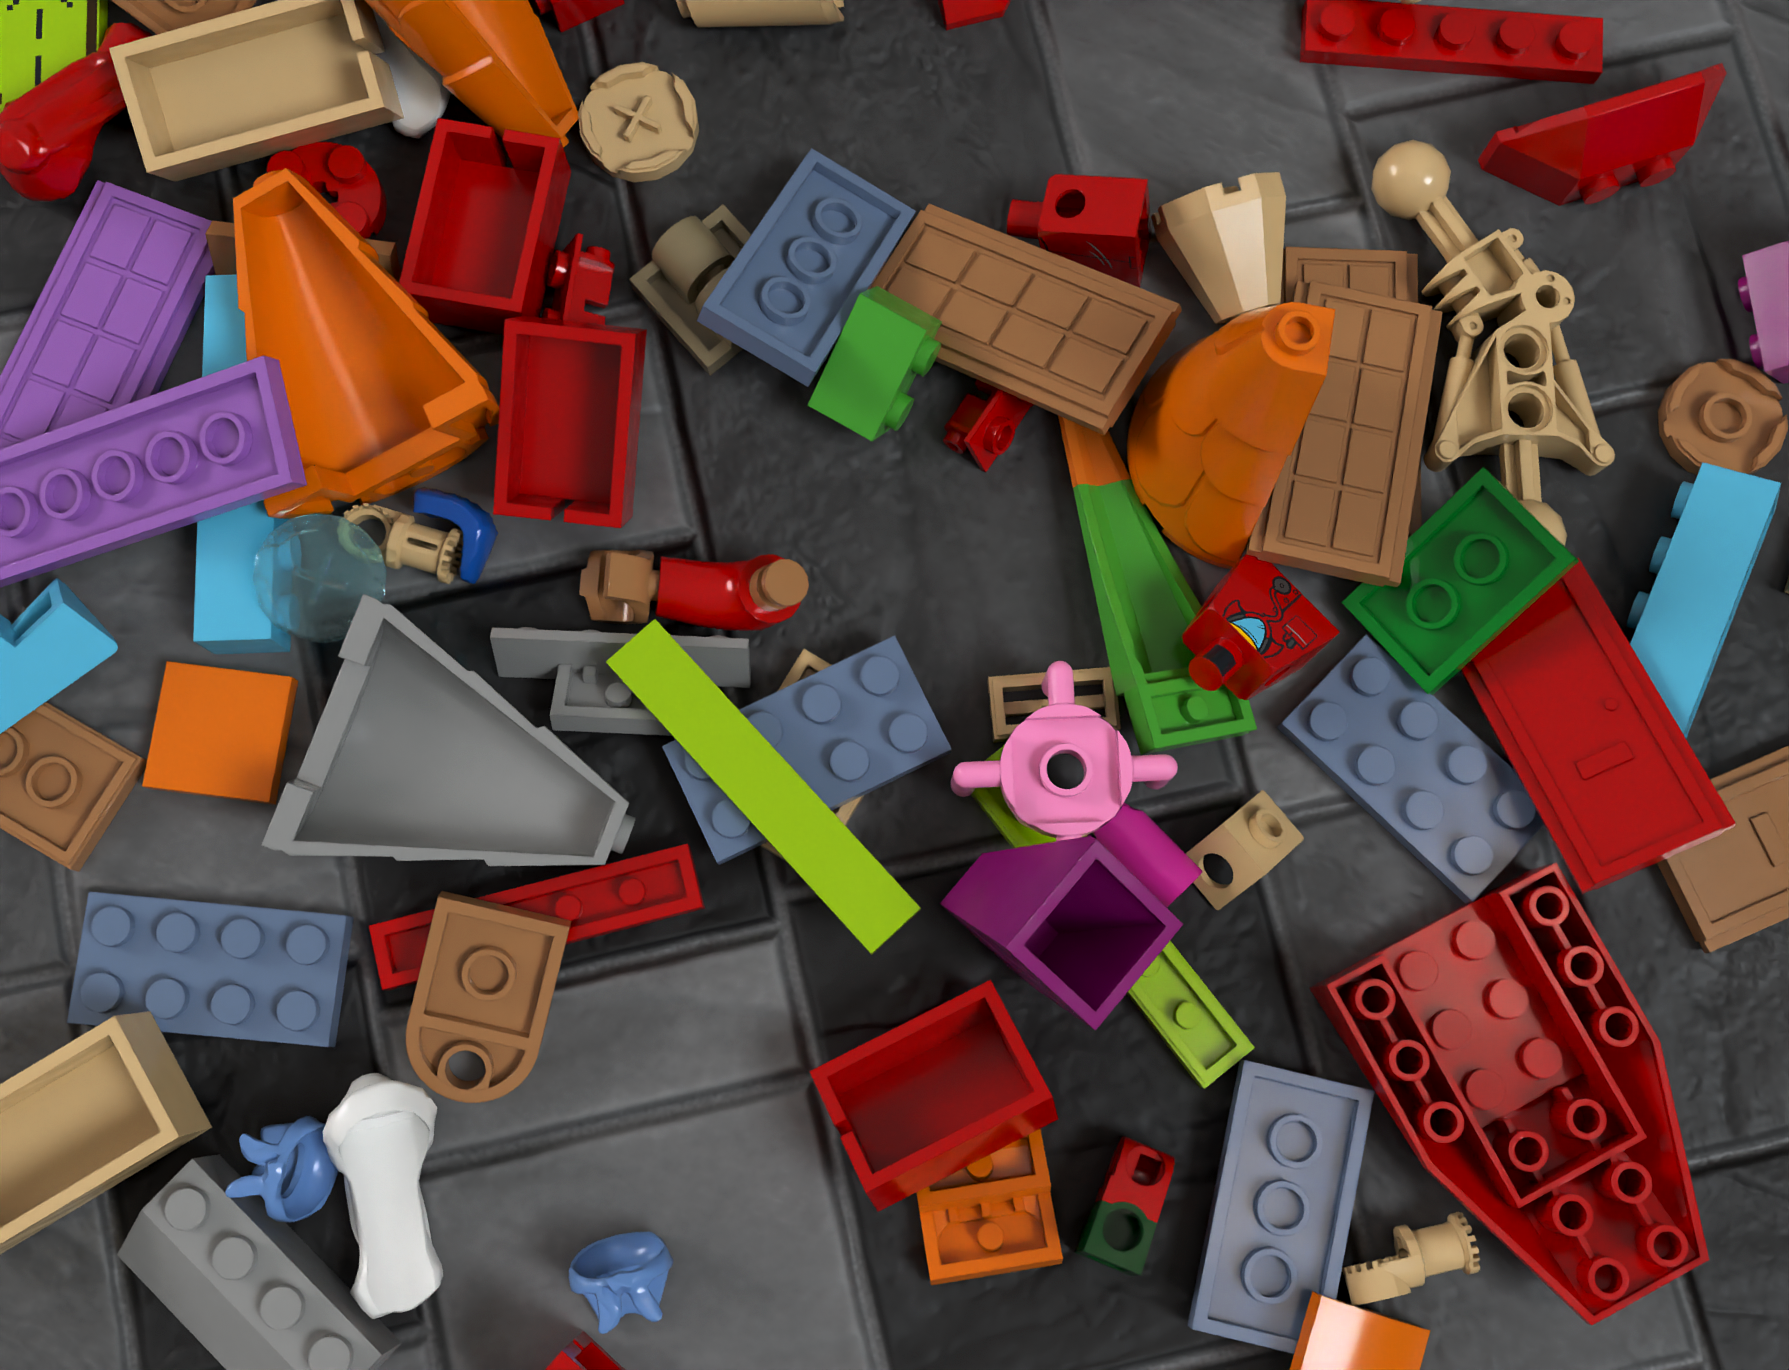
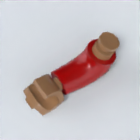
M640 549L636 551L594 550L590 552L587 568L581 570L579 595L586 598L591 620L614 624L647 623L650 601H656L655 615L659 617L722 630L760 631L792 617L806 596L809 583L808 576L800 564L774 554L759 555L748 561L737 562L698 561L660 556L659 570H653L654 554L652 551Z

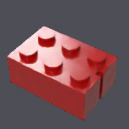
M442 118L437 119L399 283L428 312V319L432 323L504 335L505 319L520 315L540 316L547 285L548 270L554 253L571 176V169L560 138L505 129L502 141L513 165V168L505 167L507 160L493 127Z
M522 315L505 319L493 505L494 515L551 521L564 510L563 522L622 528L632 518L647 329ZM565 499L575 500L565 508Z
M991 980L809 1071L832 1122L841 1135L840 1139L865 1193L878 1212L1058 1120L1053 1096Z

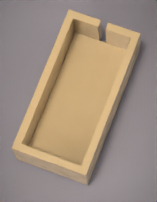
M278 0L109 48L146 172L175 182L270 156L280 151L291 150L299 146L324 141L404 118L390 66L387 62L376 56V54L385 52L374 11L364 0Z
M150 1011L115 1015L0 1084V1254L212 1128Z

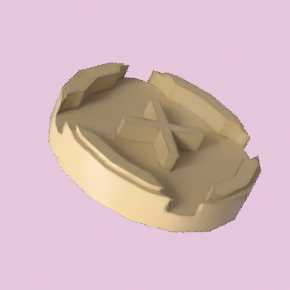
M640 62L619 65L599 75L590 86L591 92L586 96L584 103L582 100L578 111L580 136L594 164L609 175L631 182L658 180L679 169L692 154L699 134L696 103L685 82L672 73L671 76L667 72L660 71L656 65Z

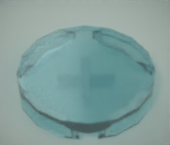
M313 513L291 518L269 533L256 554L253 586L260 609L276 628L289 635L293 634L298 638L308 639L311 642L328 643L346 638L363 594L376 598L380 602L383 601L387 570L380 548L363 528L340 516Z

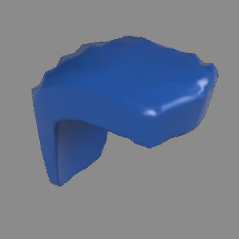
M418 488L414 491L413 512L422 513L430 518L451 520L461 528L463 532V549L460 577L467 583L475 584L483 572L498 534L493 518L478 503L471 502L468 498H462L460 495L442 492L437 489Z

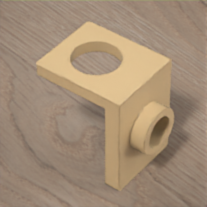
M1261 790L1185 854L1203 871L1193 883L1216 910H1220L1265 876L1301 843L1304 837L1264 790ZM1206 854H1218L1228 861L1233 870V881L1231 884L1223 885L1216 883L1207 875L1203 866Z

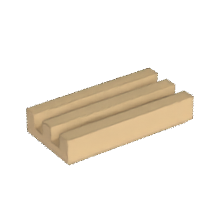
M1110 667L1073 670L1074 686L1102 684L1103 694L1075 696V705L1088 707L1092 710L1105 709L1106 717L1102 718L1110 723L1116 731H1120L1118 696L1115 693ZM1046 672L988 677L987 684L990 696L993 743L1006 742L1012 731L1019 725H1006L1005 717L1031 715L1038 709L1049 706L1048 699L1004 702L1003 692L1042 689L1041 685Z

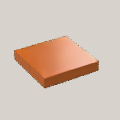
M167 661L142 787L152 790L276 805L299 681L290 676Z

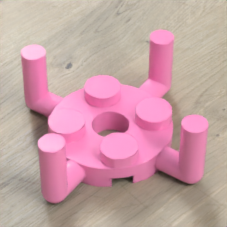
M1055 661L1048 667L1041 685L1043 693L1048 697L1049 706L1035 711L1012 731L1003 747L1000 760L959 763L953 771L951 789L956 795L966 797L971 795L975 788L1000 787L1006 804L1019 823L1035 832L1054 837L1056 841L1080 838L1099 830L1121 809L1130 793L1132 782H1144L1151 789H1160L1176 775L1178 765L1176 760L1167 754L1131 755L1126 740L1118 730L1116 731L1110 723L1092 709L1075 705L1072 667L1065 661ZM1070 754L1076 757L1081 762L1084 770L1082 783L1072 789H1062L1055 786L1047 774V764L1053 756Z

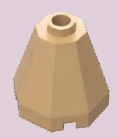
M1280 172L1253 173L1239 177L1238 181L1241 190H1239L1238 186L1223 188L1222 182L1201 188L1161 205L1158 208V212L1153 213L1151 216L1158 242L1215 324L1230 322L1244 313L1280 304L1286 194Z

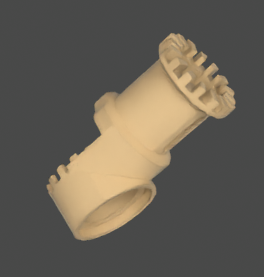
M363 503L361 506H352L353 509L345 511L344 517L338 521L339 528H337L336 534L339 537V544L354 560L363 565L375 566L380 564L394 569H400L403 565L437 574L438 581L445 584H450L458 573L457 568H460L461 563L456 561V558H462V552H458V550L462 551L463 532L460 529L453 528L449 533L417 524L412 515L375 504L369 505L368 503ZM368 519H376L383 522L386 535L379 547L374 550L363 551L354 546L352 539L353 531L358 524Z
M1451 1213L1448 1215L1447 1222L1416 1230H1411L1405 1224L1395 1226L1393 1235L1396 1255L1385 1257V1259H1376L1372 1261V1264L1370 1261H1367L1363 1264L1359 1263L1354 1266L1343 1267L1342 1272L1351 1304L1354 1306L1411 1293V1288L1423 1286L1426 1277L1458 1269H1462L1467 1275L1478 1273L1480 1270L1478 1263L1480 1257L1477 1254L1479 1249L1475 1245H1470V1242L1476 1241L1475 1235L1467 1236V1234H1471L1472 1228L1468 1225V1221L1463 1216V1213Z

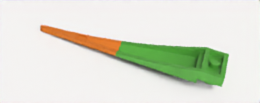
M1058 415L1116 696H1124L1140 754H1149L1243 736L1257 730L1249 699L1237 698L1224 684L1215 691L1204 690L1190 676L1189 663L1196 655L1183 643L1182 634L1200 610L1201 605L1181 573L1146 506H1142L1135 492L1131 477L1109 431L1107 430L1106 434L1102 435Z

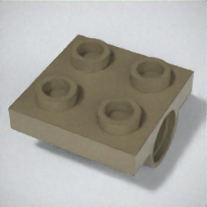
M724 204L702 221L697 216H689L670 227L654 246L652 261L629 279L632 289L709 376L743 350V348L697 322L702 306L751 236Z

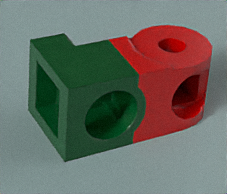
M1123 1136L1113 1154L1102 1188H1099L1088 1222L1081 1231L1074 1253L1128 1276L1141 1275L1171 1181L1175 1157Z

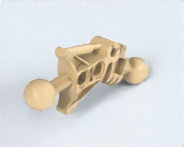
M1416 140L1395 144L1378 158L1373 171L1371 189L1378 205L1391 216L1407 220L1416 219L1447 261V264L1421 292L1425 297L1443 294L1444 298L1435 306L1434 310L1442 311L1443 313L1455 311L1457 314L1446 325L1458 342L1456 357H1452L1449 360L1433 440L1424 455V463L1429 470L1440 472L1458 457L1499 455L1501 483L1565 546L1567 533L1561 516L1547 503L1542 502L1539 457L1561 459L1588 476L1596 475L1609 466L1615 458L1613 448L1600 435L1577 360L1570 359L1559 325L1569 316L1574 308L1575 295L1573 288L1566 278L1560 274L1547 270L1540 271L1531 258L1525 259L1518 249L1523 244L1524 238L1522 233L1515 228H1510L1502 233L1498 229L1478 241L1446 197L1451 170L1445 156L1432 144ZM1497 317L1499 328L1471 356L1474 340L1483 331V322ZM1552 352L1556 362L1555 366H1553ZM1505 353L1514 356L1520 368L1512 365L1505 357ZM1508 410L1520 416L1524 427H1520L1513 422Z

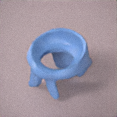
M305 1116L294 1123L273 1124L261 1128V1140L243 1133L239 1138L241 1153L249 1162L257 1165L252 1171V1175L243 1176L231 1182L226 1188V1196L229 1198H242L260 1195L264 1199L267 1216L279 1222L299 1221L308 1218L320 1210L330 1195L338 1174V1169L330 1161L326 1144L323 1142V1130L326 1124L319 1122L314 1117Z
M632 1232L614 1235L588 1245L575 1256L569 1268L570 1288L572 1292L583 1294L587 1298L599 1319L598 1331L601 1334L611 1331L619 1323L620 1318L628 1313L640 1314L651 1322H657L662 1319L663 1313L659 1305L668 1271L673 1264V1258L663 1239L652 1232Z

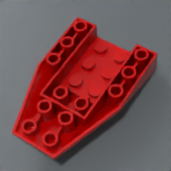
M1557 862L1531 869L1476 898L1473 902L1459 907L1309 988L1424 1169L1587 1324L1592 1326L1710 1260L1661 1042Z

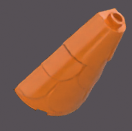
M364 0L387 23L391 31L405 45L442 76V85L486 125L493 127L495 133L502 139L504 130L508 129L560 138L563 147L569 143L565 134L579 119L578 110L539 17L534 14L529 0Z
M287 168L271 171L258 177L254 181L252 188L233 198L238 309L245 313L247 361L264 355L278 359L280 362L307 482L306 486L264 499V506L269 517L283 519L315 517L331 514L334 511L331 501L340 500L351 503L359 499L360 504L363 505V503L370 504L419 485L446 471L472 454L489 439L484 426L487 423L490 426L498 424L500 408L494 395L489 390L485 378L428 319V312L379 263V256L376 250L305 178Z
M1288 302L1244 313L1213 334L1201 338L1175 353L1156 370L1145 386L1134 408L1128 429L1127 459L1130 477L1142 506L1147 505L1152 515L1164 528L1162 533L1185 552L1204 562L1230 570L1240 560L1259 516L1269 500L1288 455H1291L1327 376L1335 309L1300 302Z

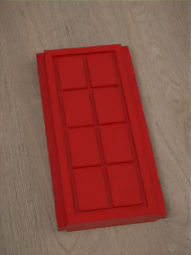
M1577 558L1579 562L1467 663L1461 669V672L1581 893L1584 894L1721 835L1722 832L1734 828L1736 823L1581 560Z

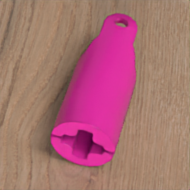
M1126 803L1122 805L1118 813L1106 825L1093 832L1096 839L1166 907L1180 896L1203 872L1144 811L1135 809Z

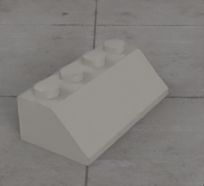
M220 1154L192 1158L140 1211L117 1256L226 1370H377L402 1344L379 1318H370L360 1308L350 1294L351 1289L286 1222L275 1221L267 1216L265 1202L259 1195L242 1198H229L226 1196L227 1186L241 1176Z

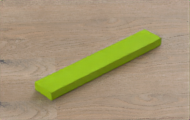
M656 619L651 621L606 661L614 673L871 955L921 910L919 905Z
M1003 747L985 761L1000 760ZM1000 787L975 788L971 794L1012 848L1056 841L1054 837L1042 835L1019 823L1006 804ZM1169 941L1126 993L1202 1089L1209 1086L1255 1048L1171 941Z

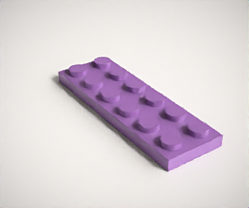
M263 355L0 449V588L306 486V477L279 360Z

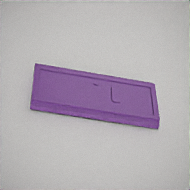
M97 180L0 375V449L158 393L205 295V276L215 274L205 235L212 222L211 220L112 183H104Z

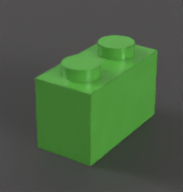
M879 286L861 292L809 400L808 406L872 442L889 431L890 428L898 431L914 403V398L907 395L916 374L924 377L940 351L941 343L934 338L942 321Z

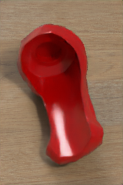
M114 23L106 29L102 44L96 52L70 63L21 97L5 104L3 111L0 113V172L19 195L32 201H54L65 199L75 192L90 166L95 141L102 126L127 108L109 48L153 36L151 33L133 23Z

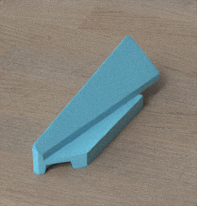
M58 578L54 579L12 625L8 619L0 614V734L118 650L114 637L72 590Z

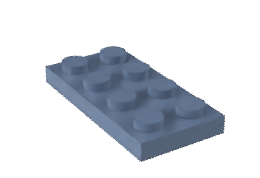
M811 148L702 306L697 322L808 387L837 342L859 294L870 289L908 228L916 211Z
M1367 634L1353 646L1277 726L1287 738L1465 904L1473 902L1544 825L1515 770L1433 695L1427 694L1404 668Z
M895 635L739 709L831 811L950 754L952 750ZM676 740L662 746L718 865L768 842Z
M89 892L67 1023L98 1026L115 1015L150 1011L161 1032L335 1047L354 917Z
M1247 1060L1239 1061L1188 1327L1213 1335L1292 1354L1295 1353L1312 1291L1334 1299L1337 1298L1374 1090Z

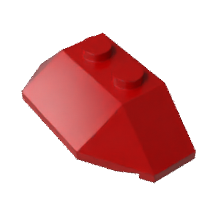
M1719 63L1655 85L1521 126L1497 131L1478 158V162L1483 171L1558 206L1583 199L1584 204L1597 203L1615 194L1620 187L1639 182L1640 187L1655 185L1676 172L1675 165L1694 145L1727 74L1723 63Z

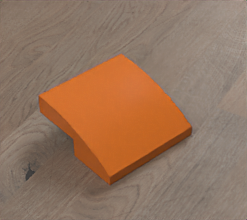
M1041 1129L916 1192L931 1285L1062 1264L1063 1256L1051 1198V1182Z
M1312 1291L1290 1370H1420L1430 1330Z

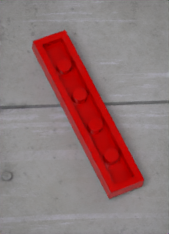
M1305 0L1302 8L1300 62L1595 84L1603 73V18L1367 0Z
M688 843L475 898L572 921L566 944L705 909L691 848ZM435 909L369 925L382 990L389 991L417 983Z

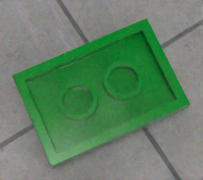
M1482 467L1408 538L1401 584L1398 587L1388 585L1381 587L1362 582L1341 603L1427 694L1434 695L1576 565L1579 560L1486 468Z

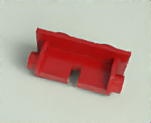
M579 233L575 235L563 251L556 250L551 259L547 276V285L555 288L552 309L545 308L541 318L604 325L605 316L584 311V306L589 304L603 309L608 306L615 264L610 261V251L598 246L587 247L586 252L581 251L583 234Z
M977 380L975 385L978 390L989 394L990 397L985 401L968 393L951 419L945 424L944 429L947 434L943 438V442L947 447L959 454H963L968 447L981 471L986 473L996 457L1003 454L1009 448L1015 435V429L1034 404Z

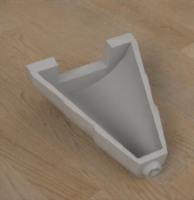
M363 594L338 655L344 658V662L297 778L286 783L262 846L273 850H282L291 856L394 857L396 861L484 860L488 866L605 865L611 850L622 854L636 819L625 814L629 801L546 726L536 727L475 671H467L396 608Z

